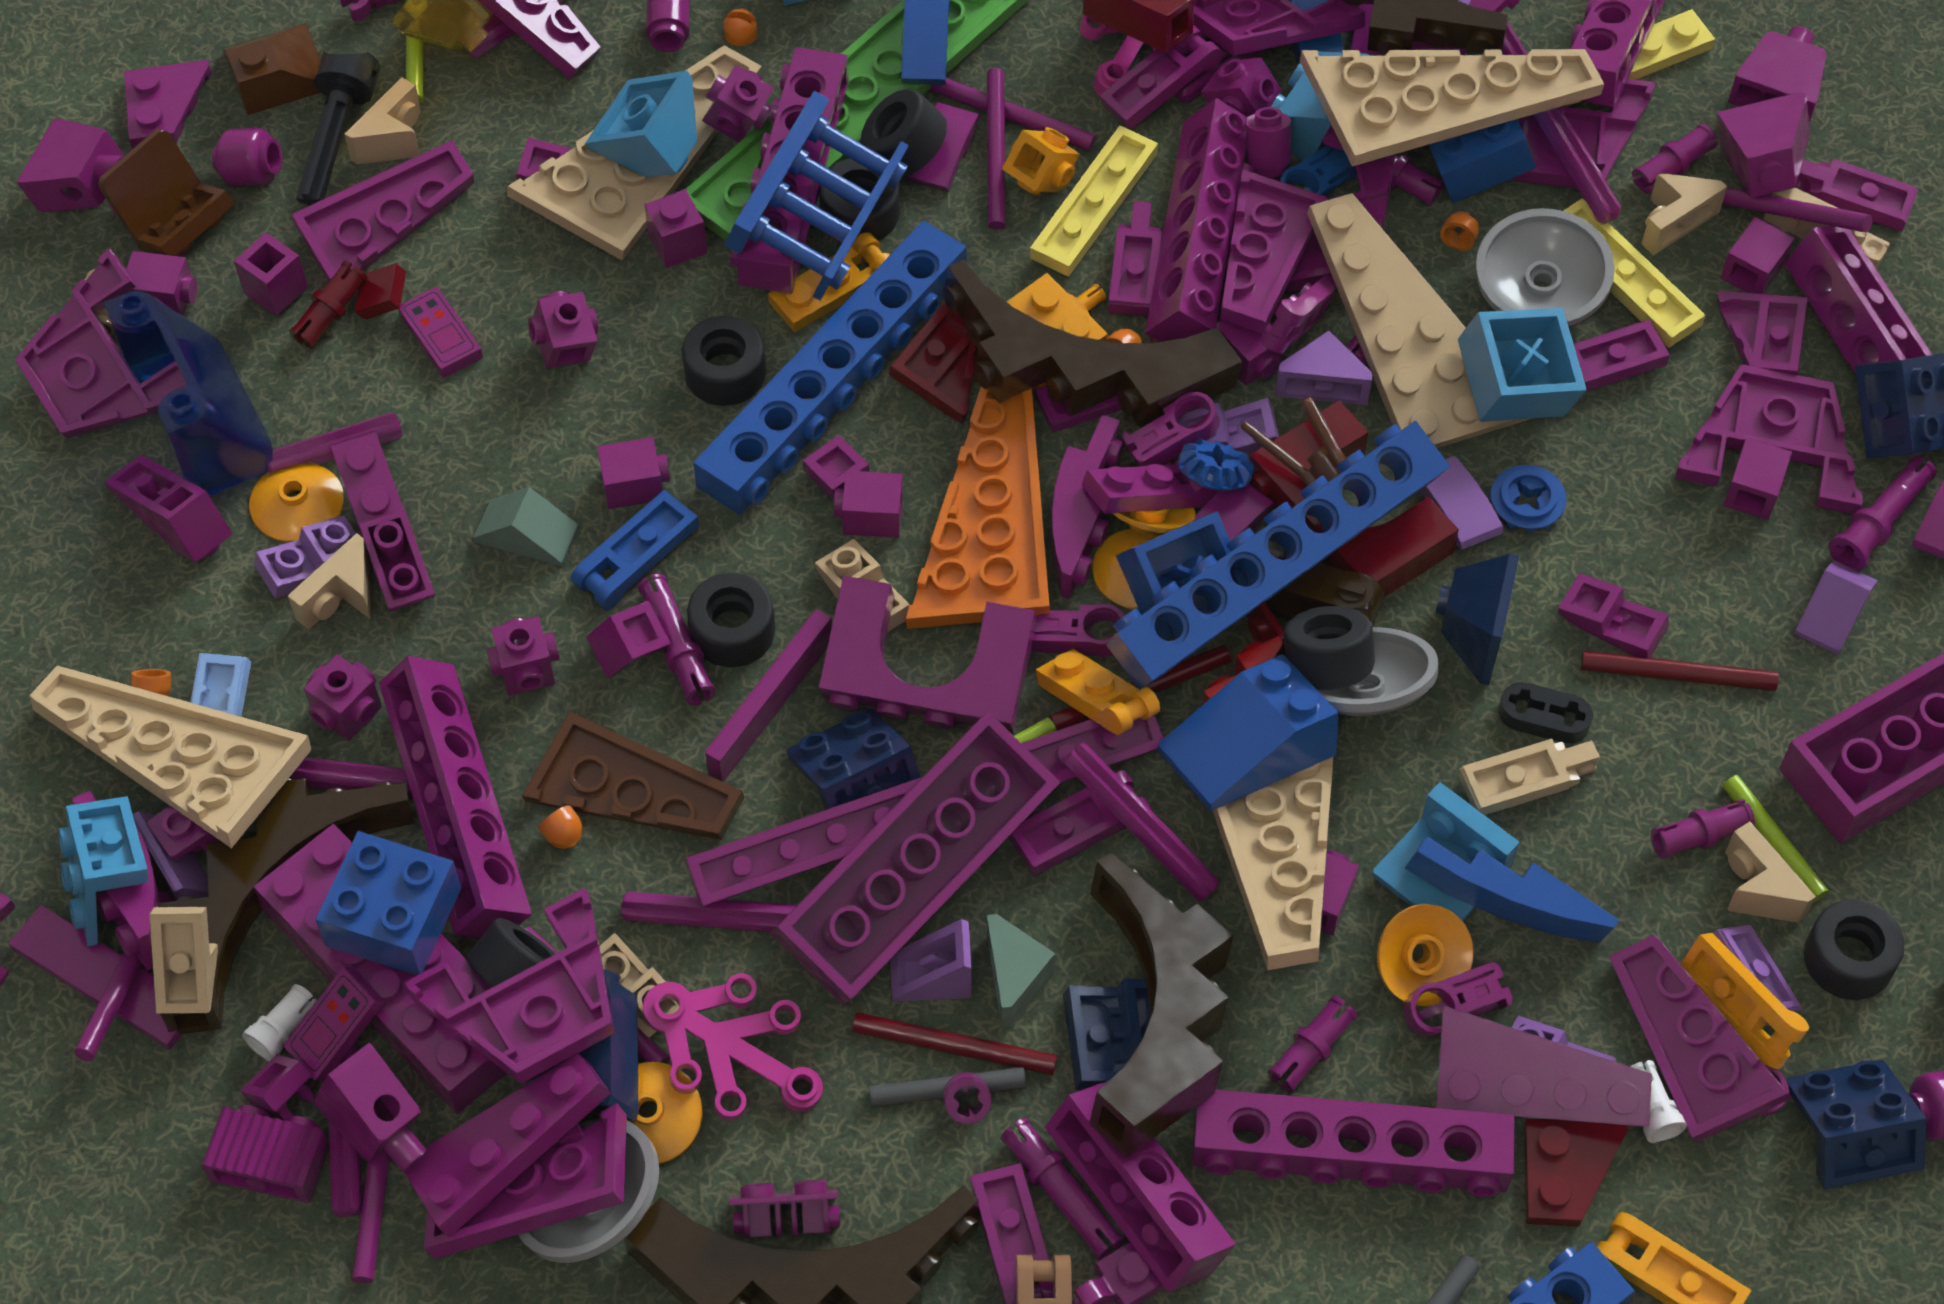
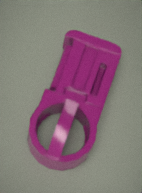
M1201 392L1183 394L1173 403L1162 409L1163 416L1130 435L1125 430L1122 438L1138 466H1148L1150 464L1163 465L1180 455L1184 444H1195L1198 439L1207 441L1214 436L1219 428L1220 419L1213 400ZM1193 408L1209 410L1206 416L1197 423L1187 428L1179 425L1180 418L1188 410Z
M1102 603L1080 605L1079 611L1050 610L1048 614L1035 615L1037 623L1031 651L1062 654L1075 649L1086 655L1112 656L1113 653L1106 643L1114 635H1108L1107 639L1097 640L1094 639V634L1086 631L1092 624L1098 621L1107 620L1116 623L1124 617V614L1114 605Z
M1491 962L1437 983H1428L1410 993L1405 1001L1403 1012L1405 1021L1410 1029L1420 1036L1429 1038L1441 1035L1442 1026L1430 1027L1424 1024L1422 1020L1443 1013V1005L1477 1016L1498 1008V1005L1503 1009L1512 1003L1513 998L1509 987L1502 988L1500 986L1499 979L1504 976L1500 966L1495 962ZM1425 992L1434 993L1443 1000L1440 1003L1416 1011V1002L1420 995Z

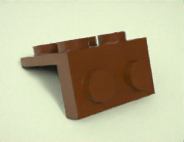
M162 129L154 130L104 173L98 182L100 190L139 249L145 253L170 256L183 255L189 250L191 242L205 230L216 226L222 220L223 214L234 205L226 190L206 185L199 181L170 133Z

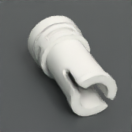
M294 984L288 994L267 1016H260L256 1023L250 1025L242 1033L243 1039L253 1051L267 1061H270L276 1054L280 1055L284 1047L283 1045L289 1039V1036L295 1031L317 1000L312 999L308 1001L313 995L304 987Z
M1648 1060L1645 1062L1646 1070L1642 1062H1638L1630 1067L1652 1074L1649 1127L1643 1126V1131L1648 1142L1656 1143L1678 1136L1686 1129L1687 1124L1683 1115L1677 1110L1676 1103L1673 1100H1669L1657 1073L1655 1063Z

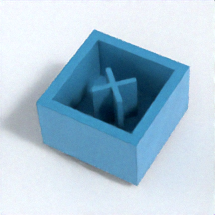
M1563 307L1478 312L1457 339L1480 422L1565 416L1587 391Z

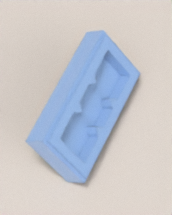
M199 653L190 703L242 717L251 661L247 657Z

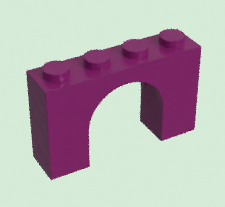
M843 575L819 684L820 692L823 698L829 699L830 706L847 711H857L858 704L877 708L876 713L878 715L895 720H904L906 713L925 717L924 723L943 729H952L954 722L973 726L989 711L1010 733H1014L1037 623L1035 610L986 602L978 645L970 666L961 676L950 683L938 687H918L898 678L885 663L884 645L895 598L891 584Z

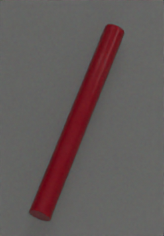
M1222 645L1187 659L1153 682L1148 688L1154 693H1158L1231 663L1230 653L1227 647ZM1134 682L1130 683L1136 688H1138ZM1073 707L1048 716L1057 731L1090 720L1089 717Z
M1583 651L1581 656V670L1772 691L1777 690L1779 673L1777 671Z
M856 1012L852 1028L854 1033L1007 1066L1023 1067L1026 1070L1054 1075L1058 1057L1055 1054Z

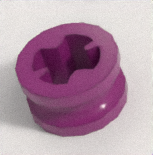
M965 1072L953 1076L946 1083L943 1091V1101L949 1115L955 1121L963 1124H974L988 1114L991 1107V1094L986 1082L979 1075ZM967 1086L975 1087L976 1097L980 1101L975 1108H971L970 1104H967L968 1110L959 1109V1101L955 1093L962 1087L964 1092H967Z

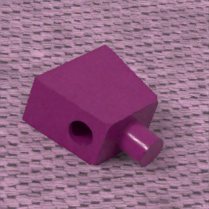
M1792 27L1787 36L1774 31L1766 32L1737 71L1728 103L1740 107L1804 91L1807 95L1810 124L1819 96L1827 53L1823 48L1812 45L1814 35L1805 27Z
M54 118L16 183L35 208L41 212L95 208L100 206L106 198L98 185L100 177L125 155L104 129Z
M370 1042L327 1075L313 1104L365 1160L370 1162L385 1150L404 1172L428 1152L410 1130L421 1113L418 1105Z

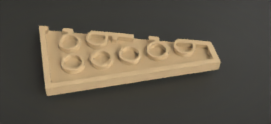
M724 45L685 70L689 72L693 80L697 142L687 156L688 161L686 165L676 174L645 177L590 150L585 144L592 134L590 132L576 141V147L556 160L552 157L539 165L538 172L524 181L519 178L510 184L507 188V196L623 261L647 228L644 204L673 194L719 132L702 121L712 101L705 97L717 76L721 75L727 78L735 64L744 70L753 71L760 76L762 66Z
M1531 49L1528 55H1502L1501 50H1484L1483 55H1460V50H1389L1386 56H1360L1359 50H1342L1341 56H1318V50H1302L1300 63L1352 166L1599 96L1604 87V82L1586 49Z
M1353 193L1310 205L1307 215L1392 425L1397 424L1403 430L1416 420L1435 447L1440 448L1530 420L1516 419L1480 422L1457 340L1466 327Z
M58 665L29 695L32 708L36 713L230 848L236 844L311 751L308 735Z
M1334 756L1213 810L1267 970L1318 962Z

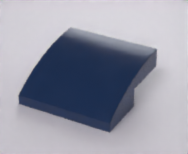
M1124 978L1118 987L1069 986L1064 992L1063 1001L1075 1089H1087L1109 1081L1123 1069L1142 1042L1148 1027L1150 1012L1145 979Z

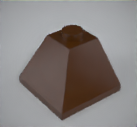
M306 23L222 48L247 115L321 93L314 83L320 57Z

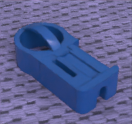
M1326 145L1296 166L1286 169L1281 175L1280 182L1286 184L1299 183L1306 186L1304 190L1328 197L1331 191L1351 179V177L1355 180L1357 175L1355 166L1351 165L1345 151Z

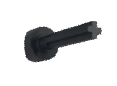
M323 50L314 83L316 88L327 97L296 197L299 203H307L310 206L324 199L352 104H365L372 98L381 67L379 61L369 52L329 54Z

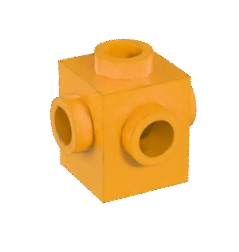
M1046 127L1044 131L1022 130L1001 169L1016 178V183L1032 194L1040 195L1041 192H1059L1072 180L1075 174L1074 164L1080 153L1067 145L1069 139L1065 135L1052 128Z

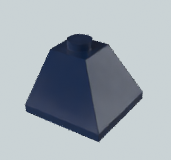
M1507 554L1456 568L1451 587L1441 586L1435 612L1445 615L1441 633L1481 684H1490L1505 626L1519 559L1518 555Z

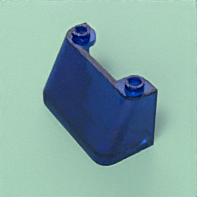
M132 291L103 302L124 358L140 384L174 361H176L187 383V386L166 395L160 402L158 409L161 421L182 471V477L206 490L210 496L267 471L268 463L273 460L274 449L271 440L221 342L214 335L146 292Z

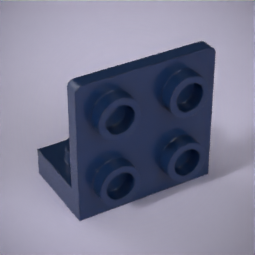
M1944 353L1855 366L1867 458L1909 455L1944 448Z
M873 709L854 712L845 717L843 722L823 732L805 736L798 744L788 748L786 751L789 760L818 789L825 810L921 778L911 746Z
M1862 1061L1856 1065L1825 1071H1811L1805 1075L1786 1079L1790 1096L1817 1134L1816 1175L1824 1189L1925 1169L1926 1117L1885 1061Z

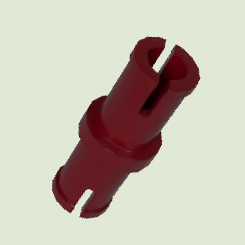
M344 260L341 263V267L322 291L316 290L311 296L313 303L295 326L289 330L290 335L301 344L306 341L305 346L311 350L315 348L316 343L335 319H342L346 313L344 307L360 286L368 279L366 274L356 265L351 269L352 263Z

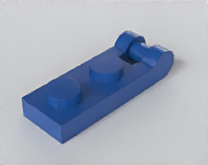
M663 490L586 557L572 572L571 582L582 591L589 590L592 592L595 602L603 609L610 610L622 599L624 593L699 527L698 516L666 490ZM609 567L615 573L606 580L601 576V573Z

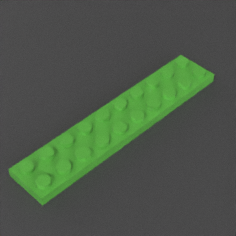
M905 0L899 2L841 53L846 54L848 58L849 84L837 130L861 143V133L867 118L874 108L886 97L896 91L908 88L924 95L931 88V85L902 84ZM950 0L946 74L1029 0ZM770 116L765 120L760 130L755 128L686 188L704 221V226L725 241L742 212L744 204L748 202L752 195L751 178L755 167L761 168L764 160L760 156L762 138L765 132L771 133L773 125L770 123ZM831 148L826 168L829 169L835 163L849 157Z

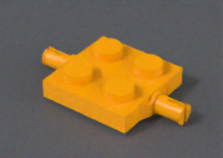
M1046 273L1007 301L1012 307L1045 325L1080 337L1102 341L1107 339L1108 333L1088 312L1106 300V294L1102 288L1099 290L1100 286L1098 284H1093L1092 287L1076 298L1067 293ZM1046 382L1038 386H1035L1034 388L1038 389L1046 386Z

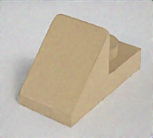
M401 77L344 134L351 161L356 164L414 158L420 155L416 135L411 128L421 113L415 84Z
M1659 174L1656 177L1651 195V201L1657 208L1649 214L1645 221L1646 229L1641 244L1654 256L1720 213L1728 186L1720 180Z
M356 533L288 595L295 619L308 630L319 620H326L331 617L342 599H345L369 619L371 618L370 559L364 538Z
M1750 821L1735 830L1725 853L1728 855V862L1736 875L1742 879L1748 878L1749 881L1736 889L1727 910L1797 923L1806 918L1816 896Z
M154 907L149 915L156 1014L209 1013L211 1010L218 945L209 943L207 907Z

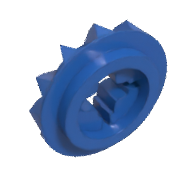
M1198 439L1195 444H1184L1178 458V466L1183 474L1202 487L1218 491L1235 490L1245 487L1250 483L1254 465L1248 461L1246 453L1235 451L1233 445L1225 446L1217 440L1213 443H1208L1203 439Z
M1518 465L1506 469L1497 476L1491 488L1489 502L1492 503L1498 518H1503L1507 521L1510 530L1517 526L1525 528L1528 534L1538 528H1544L1548 531L1557 519H1561L1566 506V492L1559 479L1546 469L1533 465ZM1523 493L1527 498L1535 496L1537 498L1535 508H1531L1527 503L1519 505L1520 494Z

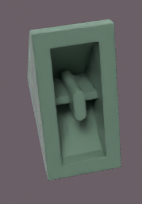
M526 487L490 500L473 536V541L562 566L578 532L579 525L532 488Z
M998 914L987 915L986 936L1001 1028L1011 1027L1054 975L1055 953Z

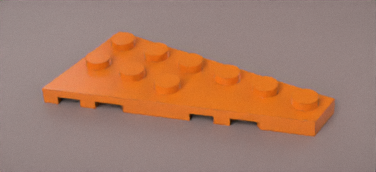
M981 386L970 418V429L965 444L961 446L957 458L958 466L953 481L949 483L930 541L931 549L925 567L921 569L917 581L918 589L913 604L909 606L905 618L907 629L982 622L986 602L1035 610V615L1050 613L1032 388L998 403L989 388L984 389Z

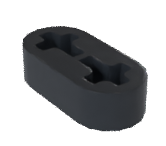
M1523 682L1511 684L1504 690L1498 708L1500 719L1507 727L1563 743L1572 744L1584 739L1589 732L1593 720L1591 706L1583 698ZM1518 699L1527 701L1525 714L1516 712ZM1566 712L1575 714L1573 726L1564 724Z

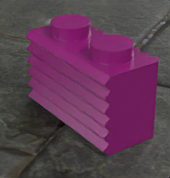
M241 1105L239 1110L222 1107L201 1166L209 1181L310 1203L329 1151V1143L320 1126L308 1118L291 1116L288 1121H282L278 1118H270L268 1112L252 1105Z

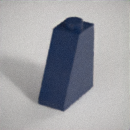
M604 969L615 1033L579 1052V1054L591 1064L611 1092L591 1112L601 1114V1111L617 1103L627 1114V1120L635 1122L639 1113L637 995L619 984L621 976ZM555 1065V1066L549 1068L548 1070H546V1071H544V1072L538 1074L537 1076H535V1077H533V1078L527 1080V1082H526L525 1085H527L528 1083L532 1082L533 1080H535L536 1078L540 1077L541 1075H543L544 1073L548 1072L549 1070H551L552 1068L556 1067L557 1065Z

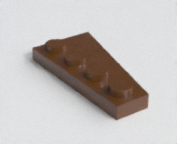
M571 712L568 713L522 794L525 802L554 808L570 805L575 812L719 840H722L745 798L742 790Z

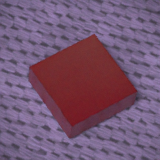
M397 263L365 273L368 279L358 289L354 312L362 319L367 320L399 309L406 271Z

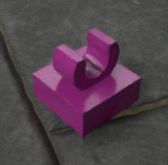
M277 1054L240 1090L252 1106L268 1110L276 1118L287 1121L293 1114L287 1109L286 1102L293 1094L301 1101L308 1103L314 1099L310 1088L304 1085L312 1076L300 1060Z

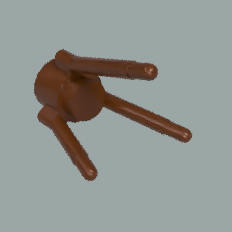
M1306 397L1302 401V407L1323 447L1307 459L1312 466L1309 470L1250 423L1243 422L1241 424V429L1298 475L1306 486L1323 475L1329 482L1341 474L1337 466L1346 459V456L1338 447L1312 397Z

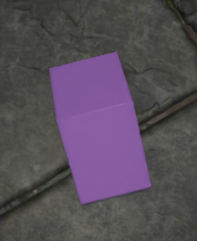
M1327 331L1279 364L1275 396L1297 399L1312 397L1313 400L1340 401L1341 403L1368 405L1372 372L1330 331Z
M1833 560L1824 571L1794 634L1839 655L1878 580Z
M960 919L902 947L890 959L892 1000L898 1002L971 998V952L968 921Z

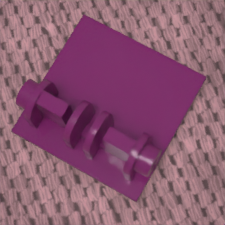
M827 1179L795 1181L794 1191L774 1193V1183L742 1185L740 1187V1195H733L729 1199V1205L743 1204V1212H733L734 1234L744 1233L745 1239L772 1236L770 1205H775L777 1236H782L781 1204H791L793 1235H798L797 1203H802L803 1234L830 1233V1228L840 1227L839 1206H829L828 1199L838 1198L839 1191L838 1189H827Z

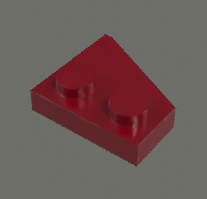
M942 304L891 365L889 375L949 417L962 423L968 411L970 387L978 347L974 346L971 342L966 325L959 314L951 312L945 304Z
M1526 1118L1524 1123L1526 1224L1579 1227L1625 1138L1627 1125Z

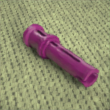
M1913 456L1905 468L1869 508L1857 510L1851 517L1850 527L1844 533L1835 535L1829 542L1828 549L1835 561L1857 571L1862 570L1869 563V554L1874 548L1884 545L1891 537V525L1924 487L1936 477L1937 471L1931 461H1928L1919 472L1917 468L1924 461L1925 457Z

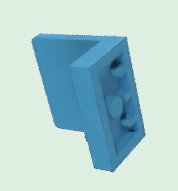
M1439 782L1427 795L1422 818L1374 868L1372 875L1374 879L1409 906L1419 904L1438 905L1452 911L1464 921L1476 907L1450 896L1405 869L1413 854L1428 836L1468 864L1481 849L1509 869H1512L1520 842Z
M128 796L66 806L67 827L58 828L62 857L69 858L68 862L60 863L63 889L65 893L71 892L72 895H75V899H69L72 925L74 930L83 928L87 946L98 944L96 892L148 883V869Z

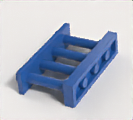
M813 91L734 223L724 246L741 254L749 239L755 243L761 240L823 276L813 294L814 298L821 301L829 285L838 289L850 268V265L845 263L844 259L885 187L888 185L895 189L908 165L901 162V159L909 145L901 141L892 158L888 160L828 125L829 120L822 115L830 99ZM810 140L816 144L819 140L880 175L881 177L872 192L864 190L809 158L810 153L803 149L807 141ZM788 173L796 177L800 173L861 208L862 210L852 227L789 191L790 185L784 183ZM771 206L777 210L780 206L841 241L842 244L833 260L768 224L770 219L764 216L767 208Z

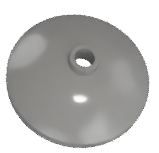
M1545 208L1529 209L1512 214L1493 226L1479 246L1475 266L1479 289L1494 310L1507 311L1563 307L1568 326L1585 320L1602 306L1610 293L1615 271L1611 249L1603 235L1594 226L1574 214ZM1536 283H1545V284H1547L1549 287H1539V286H1537V285H1535V284H1536Z
M1373 627L1375 664L1372 673L1362 682L1350 687L1318 691L1341 715L1365 717L1381 715L1401 709L1422 697L1436 682L1439 672L1438 657L1433 647L1414 634L1397 629Z
M602 1118L588 1120L578 1125L583 1130L602 1120ZM627 1121L623 1204L518 1234L520 1239L539 1257L557 1263L583 1261L595 1257L621 1242L641 1221L657 1189L659 1160L651 1140L640 1128Z

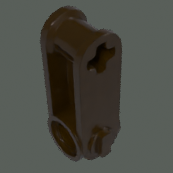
M1268 548L1272 556L1285 560V552ZM1319 563L1267 600L1265 604L1273 615L1290 620L1297 614L1312 608L1343 606L1358 610L1367 616L1373 628L1376 619L1375 614L1383 600L1384 590L1375 579L1366 574Z

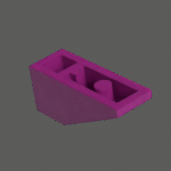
M141 454L104 482L111 492L173 550L195 563L201 558L215 553L221 543L233 534L206 490Z

